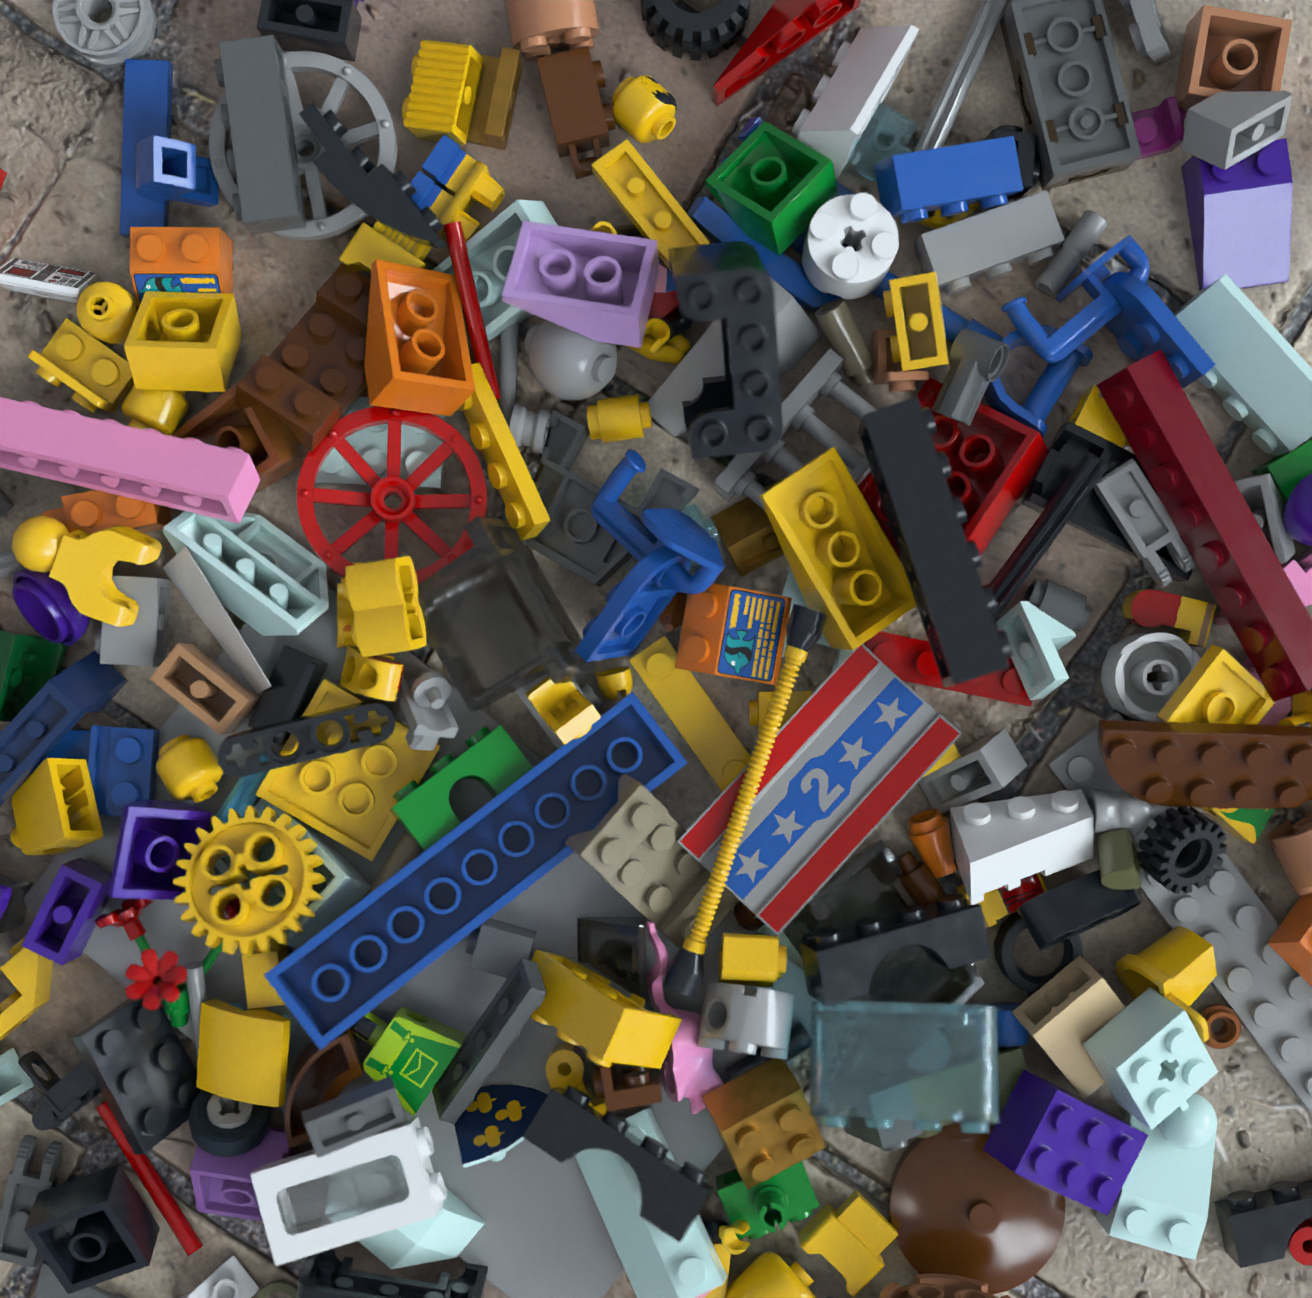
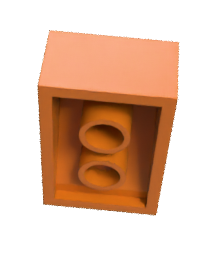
M377 259L372 263L364 363L370 405L452 416L474 393L475 385L461 301L454 274Z

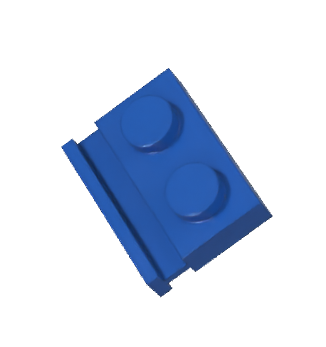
M91 726L88 770L99 815L123 817L125 804L143 799L155 800L159 729Z

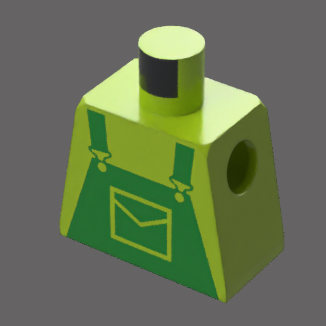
M401 1006L389 1024L372 1012H368L359 1020L352 1031L353 1034L373 1046V1049L361 1065L363 1070L376 1082L391 1076L401 1106L413 1116H415L466 1037V1034L403 1006Z

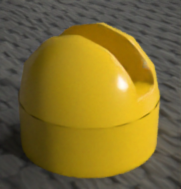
M629 666L611 668L596 674L600 691L609 700H617V691L625 698L633 689V677Z

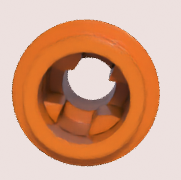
M929 809L911 816L907 820L909 826L907 835L935 878L953 873L957 867L954 862L955 858L948 818L943 817L939 809Z

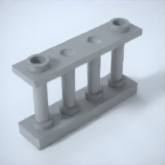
M829 349L781 404L783 429L782 436L777 444L764 451L737 454L714 481L716 493L727 502L736 493L740 497L746 495L765 511L759 495L767 489L756 481L758 476L754 474L764 461H767L769 464L774 461L789 475L805 465L785 448L787 443L783 439L793 428L797 431L805 430L827 449L835 447L842 461L853 470L850 475L858 486L871 471L867 457L813 415L815 410L812 406L822 395L826 398L832 396L860 420H862L864 414L876 411L873 406L842 382L844 378L840 375L844 360L832 349Z

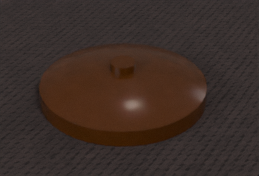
M983 1116L980 1122L972 1125L960 1126L954 1123L940 1127L941 1131L938 1134L927 1138H916L907 1147L892 1174L888 1192V1212L890 1223L898 1232L896 1237L897 1243L905 1258L919 1274L935 1273L972 1278L987 1283L988 1293L993 1295L1023 1284L1033 1277L1050 1259L1058 1245L1064 1227L1065 1196L1014 1173L985 1152L983 1148L998 1119Z

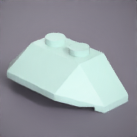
M185 511L163 527V534L176 554L185 546L187 547L220 603L262 636L298 635L329 608L326 565L261 515L245 512L240 524Z
M390 1155L330 1174L325 1214L333 1221L338 1222L405 1201L409 1196V1187L400 1158ZM446 1188L447 1198L442 1200L443 1207L437 1216L358 1240V1242L390 1269L456 1258L482 1228L485 1220Z

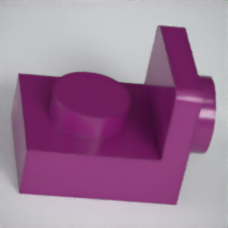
M1175 96L1165 98L1159 106L1131 113L1141 155L1136 160L1172 152L1183 142L1186 114L1182 108H1178Z

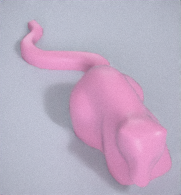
M649 921L646 922L647 932L656 954V964L649 970L647 975V990L655 1012L663 1014L672 1013L682 1019L661 1066L663 1088L666 1095L673 1102H680L683 1098H687L690 1102V1111L695 1115L706 1108L702 1096L724 1085L713 1067L714 1049L697 1046L701 1015L693 1011L672 1008L665 1001L662 978L666 975L669 966V954L666 946L657 935L654 922Z

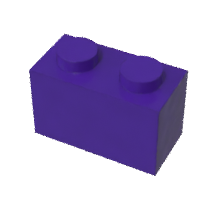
M82 858L61 864L21 946L61 966L80 957L96 926L95 919L102 914L110 898L108 891L112 873Z

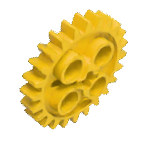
M252 805L247 806L244 818L233 808L229 809L227 823H224L216 816L211 817L214 830L208 833L198 827L196 832L201 839L199 845L185 843L184 845L187 851L192 854L190 860H177L176 865L186 870V876L174 879L173 884L185 888L186 892L177 896L174 901L181 906L190 907L180 916L181 920L187 923L197 921L191 933L199 938L208 933L205 944L212 948H216L223 941V952L233 955L238 945H240L243 955L252 956L256 943L262 952L271 953V939H275L284 946L288 945L286 931L292 929L302 934L304 930L298 919L301 915L314 918L316 915L307 905L309 901H321L323 899V896L312 890L313 885L326 881V877L313 872L314 868L324 863L323 858L319 855H309L318 844L312 838L301 840L307 829L301 824L290 828L292 818L285 813L276 820V812L270 807L265 808L260 818L257 809ZM268 842H274L275 853L273 857L266 862L260 863L258 860L260 848ZM229 855L231 865L228 871L221 876H216V862L221 857ZM284 866H288L287 873L271 875V873L281 870ZM253 872L259 877L250 881L251 888L247 889L240 885L249 880V873ZM278 885H284L286 889L284 900L277 906L270 907L268 903L270 891ZM228 886V888L218 891L215 895L211 894V890L214 887ZM239 898L241 902L239 914L231 920H226L224 916L226 905L229 901Z

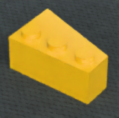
M540 950L535 951L531 961L537 963L547 993L541 1006L533 1011L530 1018L539 1023L552 1025L557 1028V1037L572 1045L584 1047L587 1049L586 1057L599 1065L611 1067L612 1063L616 1062L661 1069L682 1021L681 1018L672 1013L663 1014L643 1008L646 999L635 993H632L630 998L609 985L611 980L567 956Z

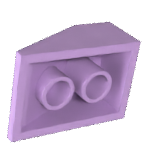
M523 221L502 293V300L592 340L641 348L659 276L657 240Z

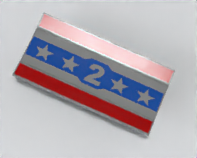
M863 644L853 650L776 733L775 743H772L773 748L770 749L771 754H768L769 760H766L768 763L764 765L766 769L762 771L764 775L760 776L762 781L758 782L760 786L756 787L758 792L754 793L756 795V798L753 799L754 804H751L750 815H747L748 820L745 821L747 824L743 826L745 830L741 832L743 836L739 837L741 841L737 843L739 845L736 848L737 853L733 854L735 859H732L731 870H728L729 876H726L727 881L724 882L726 884L725 887L777 936L963 734L886 667ZM748 765L677 841L710 873L713 872L712 867H715L714 861H717L716 856H719L717 853L718 850H721L719 846L723 845L721 842L722 839H725L723 835L727 834L725 829L729 828L727 823L730 822L729 818L732 817L733 806H736L737 795H740L738 791L742 790L740 786L744 784L742 780L746 778L744 774L748 773L746 771V768L750 767Z

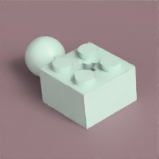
M1149 987L1083 1045L1118 1105L1151 1130L1159 1125L1163 1136L1174 1146L1182 1149H1197L1206 1145L1213 1138L1217 1128V1117L1211 1103L1205 1097L1196 1093V1091L1218 1073V1070L1186 1011Z

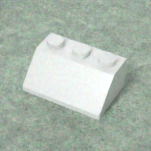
M901 25L861 28L852 44L844 41L832 62V66L837 68L832 78L824 74L812 96V100L817 102L813 110L810 112L804 108L798 117L791 133L797 136L798 141L832 160L836 179L840 176L893 85L919 31L915 26Z

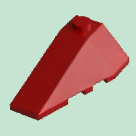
M776 0L713 85L712 101L716 107L857 9L861 0Z

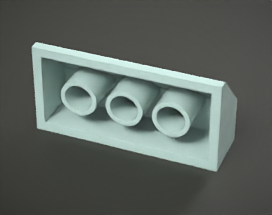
M1227 274L1196 293L1174 313L1176 318L1216 364L1197 380L1205 387L1213 388L1224 400L1222 405L1225 411L1235 420H1242L1253 432L1252 439L1261 450L1268 454L1272 453L1274 456L1291 452L1312 437V368Z
M652 1108L644 1109L625 1119L630 1123L627 1131L641 1140L644 1139L645 1135H648L659 1141L669 1149L666 1157L676 1162ZM586 1149L575 1155L637 1298H695L724 1284L728 1276L700 1214L697 1216L686 1237L679 1243L640 1216L642 1201L640 1183L632 1167L622 1157L604 1149Z

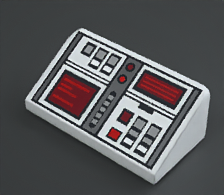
M21 258L10 259L0 266V286L9 291L77 303L79 295L86 287L98 282V274L94 272Z

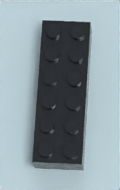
M918 397L864 414L858 434L945 688L1009 668L1007 658L1013 656L1005 630L997 631L991 614L997 611L994 594L989 585L982 586L976 568L982 567V561L975 541L967 542L961 525L967 522L963 503L958 495L951 496L946 479L952 478L948 459L944 451L936 452L931 435L937 433L932 412L929 407L922 409Z

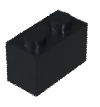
M261 0L257 30L261 36L274 35L282 50L319 52L341 60L355 62L362 18L353 0Z

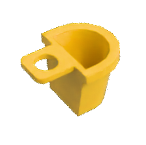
M1177 926L1138 954H1125L1116 962L1115 970L1118 978L1134 999L1138 998L1149 987L1186 1011L1202 1043L1209 1039L1206 1020L1192 1009L1190 1005L1217 976L1214 949L1211 943L1190 929Z

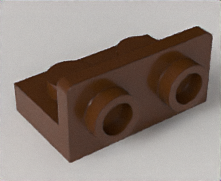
M614 1062L611 1067L595 1064L593 1079L597 1100L605 1098L607 1112L662 1102V1082L659 1069L628 1065L623 1067V1074L616 1075Z

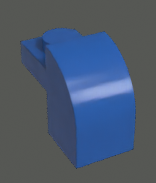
M156 135L150 136L136 144V193L139 196L159 203L174 200L209 208L218 205V183L214 176L211 160L196 156V144Z

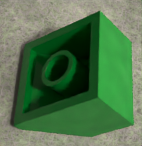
M766 121L705 180L706 187L743 232L778 256L810 225L818 209L826 202L838 196L832 160Z

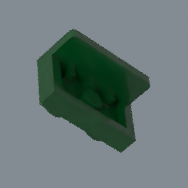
M0 630V722H11L50 679L61 673L67 649L66 645L62 642L55 644L41 636L30 633Z

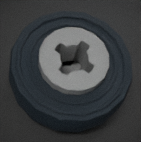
M202 1090L194 1099L189 1114L192 1138L203 1151L215 1156L233 1157L247 1153L260 1145L268 1134L272 1110L270 1106L240 1102Z

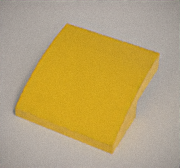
M216 998L201 1002L196 1087L240 1102L270 1107L285 1105L291 1019L264 1008L245 1011Z

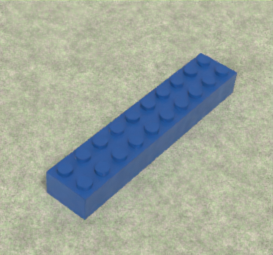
M633 692L593 723L590 730L584 736L572 739L566 745L553 752L264 975L321 1050L571 855L573 851L565 844V841L572 835L595 829L618 802V780L624 773L640 782L651 792L685 766L687 761Z

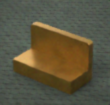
M502 47L500 58L480 54L484 62L466 142L506 150L523 62L520 50Z
M782 478V479H780V480H778V481L772 483L771 485L765 487V489L768 490L769 488H771L772 486H774L775 484H777L778 482H780V481L783 480L784 478ZM748 497L710 518L713 528L724 543L733 565L741 577L784 554L766 512Z

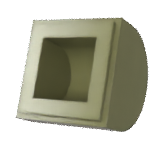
M1119 829L1100 835L1097 842L1102 885L1116 890L1141 888V868L1139 865L1140 861L1137 858L1139 848L1130 831Z

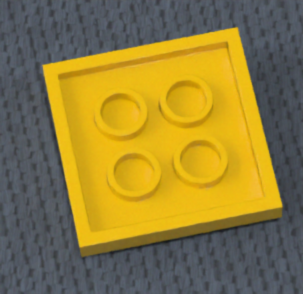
M325 678L302 717L364 702L365 700ZM376 710L369 711L368 720L354 723V714L344 716L350 726V740L359 738L356 731L357 728L370 726L372 733H377L381 731V723L387 721V716L379 717ZM395 718L394 731L387 740L269 770L255 795L368 860L373 861L397 821L390 811L397 804L393 795L413 780L419 784L441 745L437 743L432 751L410 748L405 738L410 727ZM328 720L318 726L316 735L324 744H335L342 738L343 728L338 722ZM291 733L279 755L287 756L294 753L297 749L298 740L294 734Z

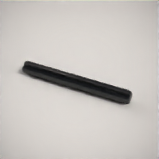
M1090 452L1084 454L989 584L997 604V611L991 613L994 621L1107 470V464L1095 454Z

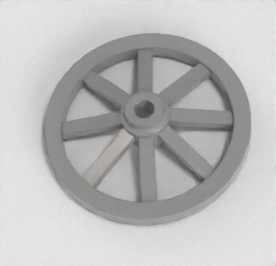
M285 52L283 54L299 175L305 174L314 221H306V228L268 233L281 238L299 241L326 239L353 228L369 215L354 203H351L342 211L328 217L319 174L320 170L313 163L326 149L299 115L304 109L294 73L316 72L336 78L321 108V111L324 113L330 109L335 114L337 113L349 87H352L363 97L371 108L376 121L350 129L342 137L349 146L379 137L380 147L376 168L383 163L393 174L397 162L395 125L391 113L378 89L361 71L351 64L334 56L319 52ZM224 93L212 118L209 135V155L216 181L226 199L233 206V194L239 192L238 185L234 177H232L227 163L230 132L225 131L221 117V104H227L226 93ZM305 148H314L311 156L302 157V152Z

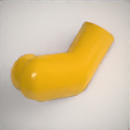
M644 334L641 348L626 346L649 360L678 365L690 350L691 343L682 335H678L669 340L667 344L665 343L657 353H652L649 349L656 340L653 336Z

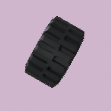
M641 0L642 20L646 21V31L650 37L657 36V46L663 51L668 46L673 47L672 56L680 59L683 52L691 53V61L700 60L701 53L707 52L710 59L718 56L720 46H723L727 51L734 45L735 35L741 36L745 28V21L748 20L751 0H720L714 8L703 13L686 12L675 5L672 0Z

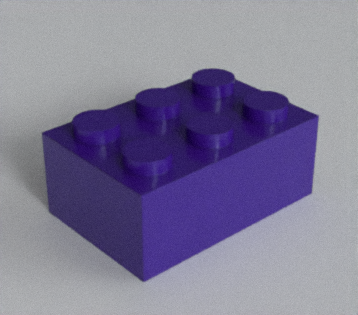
M1024 1069L983 1150L1014 1173L1108 1216L1148 1135L1115 1114Z

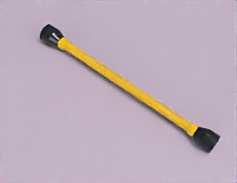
M796 604L792 607L786 625L787 646L783 654L786 663L782 664L784 667L780 670L782 674H779L778 677L780 679H777L778 685H775L774 696H771L773 701L769 702L770 707L767 708L769 712L765 713L767 718L763 719L765 722L761 725L763 729H760L759 732L761 734L757 736L759 740H756L755 751H752L754 756L750 757L751 762L748 763L750 767L746 768L748 773L744 774L746 778L742 780L744 783L740 786L742 790L738 791L740 795H737L736 806H733L732 817L729 818L730 822L727 823L729 828L725 829L727 834L723 835L725 838L721 841L723 845L719 846L721 850L717 852L719 856H716L717 861H714L715 867H712L711 878H708L710 883L706 884L708 889L704 890L706 894L702 896L704 900L700 901L702 905L698 907L700 911L696 913L698 916L695 917L696 922H693L692 933L686 936L682 948L670 961L663 981L665 987L678 993L693 997L698 994L704 977V953L707 947L705 937H708L707 931H710L711 920H714L712 915L716 914L714 909L718 908L716 905L720 902L718 898L722 896L720 894L724 891L722 887L726 885L724 882L727 881L726 876H729L728 870H731L732 859H735L733 854L737 853L736 848L739 847L737 843L741 841L739 837L743 836L741 833L745 830L743 826H746L747 815H750L751 804H754L753 799L756 798L754 793L758 792L756 787L760 786L758 783L762 781L760 776L764 775L762 772L766 769L764 765H767L768 762L766 760H769L768 754H771L772 743H775L774 738L777 737L775 732H778L779 729L777 727L781 726L779 721L783 720L781 717L785 714L783 710H786L787 707L785 705L789 703L787 699H790L791 688H794L793 683L796 682L795 677L798 676L796 672L800 671L798 666L805 663L808 652L821 638L828 618L826 614Z

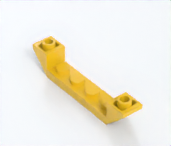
M25 938L8 951L12 958L0 967V970L18 990L0 1003V1042L50 1000L53 961L21 946Z

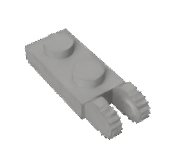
M1133 458L1098 480L1093 489L1138 559L1143 560L1144 567L1157 585L1163 588L1172 582L1168 569L1156 553L1158 549L1165 545L1175 564L1183 572H1188L1195 567L1194 559L1180 538V534L1168 512Z

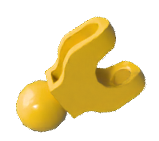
M41 515L29 517L20 523L12 535V551L21 565L30 571L50 572V578L63 583L66 587L71 602L80 613L119 627L135 623L139 606L134 599L126 596L116 588L112 579L113 567L118 560L138 565L149 564L157 560L162 549L158 540L125 525L112 526L89 534L80 530L69 533L66 526L55 518Z

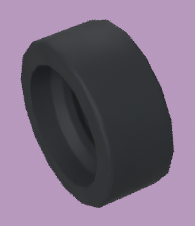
M1015 912L999 927L994 941L995 959L1001 972L1020 990L1034 994L1079 955L1084 959L1083 943L1079 934L1063 941L1064 955L1060 965L1053 972L1045 976L1026 974L1018 968L1013 958V945L1016 937L1027 928L1019 913Z

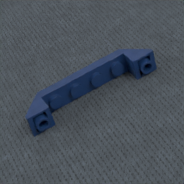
M93 651L50 679L0 733V806L86 712L100 713L129 681L111 664H100V654H97L96 651Z

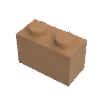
M178 643L149 678L220 736L234 733L260 700L258 695L193 643Z

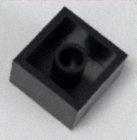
M120 1164L38 1192L24 1230L67 1294L149 1266L160 1227Z

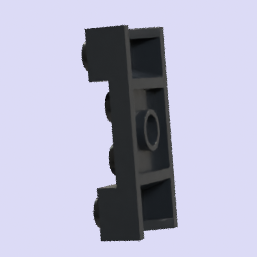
M1068 421L1060 426L1049 448V453L1040 465L1021 504L1042 513L1087 452L1095 454L1107 464V470L1101 477L1133 458L1151 486L1152 484L1135 454ZM1092 489L1067 524L1138 559L1095 490ZM1166 545L1156 551L1168 569L1172 580L1176 582L1189 580L1192 569L1188 572H1183L1175 564L1167 551ZM1140 559L1138 563L1144 565L1143 560Z

